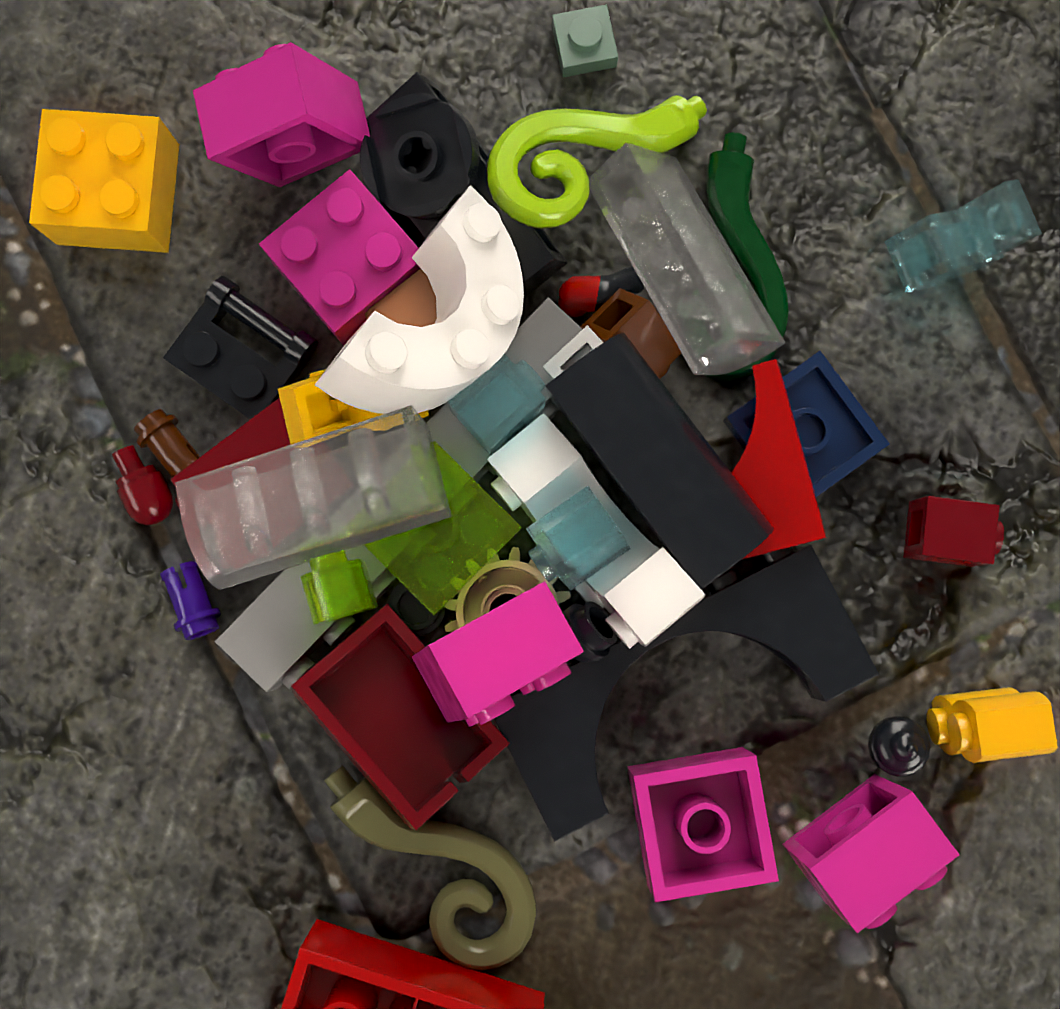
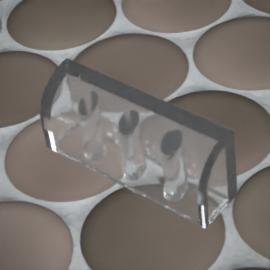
M625 143L589 177L591 193L694 375H720L735 371L765 357L785 344L784 339L676 157Z
M412 405L175 482L182 525L190 550L204 576L219 590L452 517L429 426Z

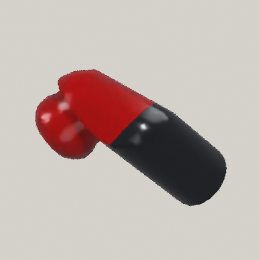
M635 266L627 267L610 275L573 276L561 285L558 305L570 317H580L586 312H596L619 288L633 294L641 293L645 286L644 278L640 270Z

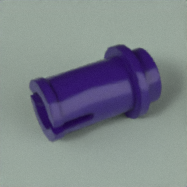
M196 561L179 564L187 584L186 588H183L179 574L175 571L174 566L160 573L178 619L173 625L174 629L177 632L182 631L185 640L196 639L219 629L217 618L221 615L219 608H212Z

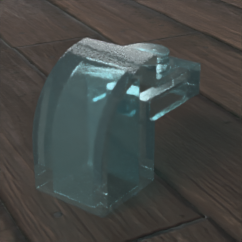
M1019 179L1001 183L957 210L930 214L884 242L907 294L938 286L983 268L1003 258L1004 253L1042 233Z

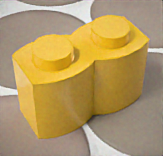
M1007 687L939 695L934 697L932 708L927 711V728L932 742L935 745H939L946 754H962L965 759L972 763L1051 754L1058 748L1051 702L1046 696L1037 691L1020 693L1014 688Z

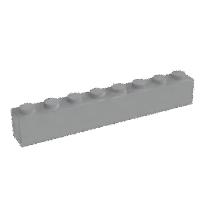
M548 297L517 329L513 341L503 356L466 389L446 402L224 631L215 643L266 692L279 689L283 684L290 690L291 685L315 665L309 659L314 651L324 641L333 646L352 628L356 620L350 614L362 601L367 598L373 604L394 584L397 577L391 571L407 555L414 561L430 547L438 537L432 530L434 526L447 513L456 518L472 503L478 495L473 486L489 470L494 476H497L487 459L543 413L549 420L555 416L559 409L553 404L554 401L548 395L545 387L553 379L543 369V366L583 329Z

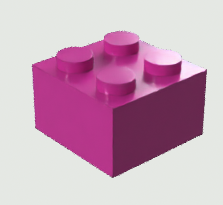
M291 42L272 46L265 50L262 57L239 68L223 70L215 76V80L193 90L207 158L277 187H282L360 153L364 135L370 137L358 82Z
M350 169L259 243L273 265L343 346L367 320L365 313L368 309L420 269L412 259L419 249L417 245Z
M544 581L431 643L413 655L412 659L447 723L465 719L470 727L477 723H480V725L487 723L513 708L515 703L510 696L513 692L519 689L523 695L534 690L539 692L572 673L566 662L584 651Z
M744 747L627 766L647 886L655 902L779 881L757 756Z
M876 774L872 775L782 844L823 901L856 933H859L865 927L873 929L887 922L896 913V904L915 889L925 890L938 883L947 873L946 865L959 856L957 850L913 791Z

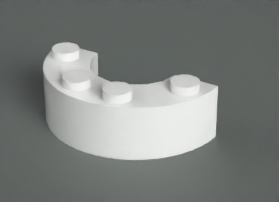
M471 185L443 216L412 257L428 276L435 293L437 314L435 324L424 327L399 324L374 311L347 341L315 383L316 387L345 404L365 411L388 415L420 413L434 409L457 396L489 370L507 351L516 335L523 311L524 289L521 266L513 242L501 221L499 213Z
M544 413L487 459L499 476L490 483L492 488L512 511L516 510L519 506L522 507L544 535L537 542L539 548L558 570L565 564L569 565L580 578V581L573 586L585 603L593 601L608 610L611 615L605 619L606 622L629 649L637 642L646 647L705 597L704 592L663 547L660 549L653 545L626 518L597 482L581 454Z

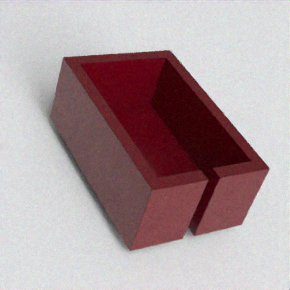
M386 604L293 683L291 690L294 696L409 829L416 831L459 791L451 781L445 782L451 775L459 783L469 782L510 743L491 721L482 725L477 723L470 727L465 719L447 723L412 659V656L425 648V646L392 608Z

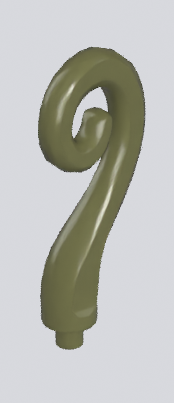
M343 765L324 780L337 796V799L330 806L332 811L355 835L366 842L392 851L440 856L464 861L481 869L497 885L506 906L504 922L497 932L481 940L470 939L462 935L455 926L454 918L458 909L463 907H470L478 913H487L492 908L494 902L492 893L484 884L474 879H460L448 883L440 890L431 905L429 925L438 949L447 958L465 968L486 970L500 967L512 961L524 950L534 928L537 915L536 900L528 875L507 849L489 837L455 824L428 819L418 830L409 829L365 777L356 782Z

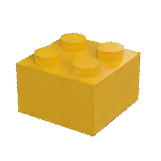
M42 109L29 223L56 245L169 253L180 144L160 117Z

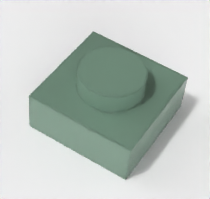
M607 4L552 15V30L562 77L617 67L618 53Z

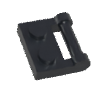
M221 276L212 283L205 295L204 303L163 358L243 415L252 419L279 398L278 388L290 385L295 381L315 353L318 340L303 330L296 333L240 294L239 285L226 276ZM227 312L284 351L283 358L277 366H274L218 327V324Z

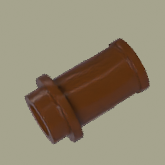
M158 409L145 416L134 427V431L139 436L136 442L141 448L148 447L173 478L201 456L176 427L178 423L177 417L171 414L167 415L163 409Z

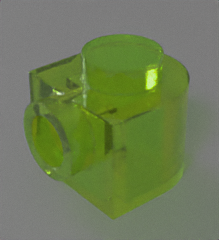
M338 551L310 560L311 572L300 576L313 625H321L378 607L365 560L354 559L348 561L346 551Z

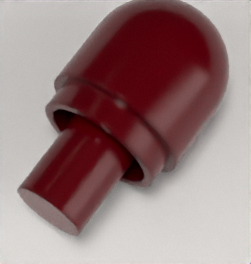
M134 445L114 452L112 457L123 476L115 481L118 487L117 493L129 516L136 522L144 525H154L164 521L172 511L173 496L161 472L157 471L153 464L144 467Z

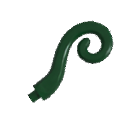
M735 132L724 135L722 151H715L709 155L706 193L708 206L715 225L744 267L754 286L758 299L756 328L748 343L735 351L724 352L716 350L707 344L701 333V321L706 313L714 310L721 312L725 316L727 329L731 333L738 334L744 331L749 322L747 302L736 291L720 285L704 287L691 294L681 307L676 323V338L685 349L682 354L687 363L700 374L722 382L743 380L753 375V365L772 360L783 341L789 314L788 295L782 273L750 212L749 198L754 159L744 154L747 137Z

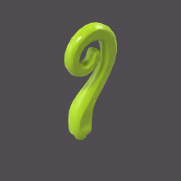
M676 95L645 112L634 115L580 109L545 110L530 114L505 130L490 151L487 161V176L492 198L508 216L527 226L552 228L566 224L582 211L589 198V178L584 166L569 153L558 149L544 151L536 155L530 166L533 176L539 179L557 178L564 187L562 196L554 199H543L530 193L520 181L518 164L523 156L539 146L556 142L585 144L638 156L667 152L697 134L699 129L698 120L707 113L706 105L698 96H693L686 100Z

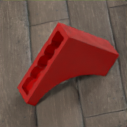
M777 359L752 366L756 389L755 418L748 444L739 462L731 472L774 528L773 532L743 559L826 538L824 524Z

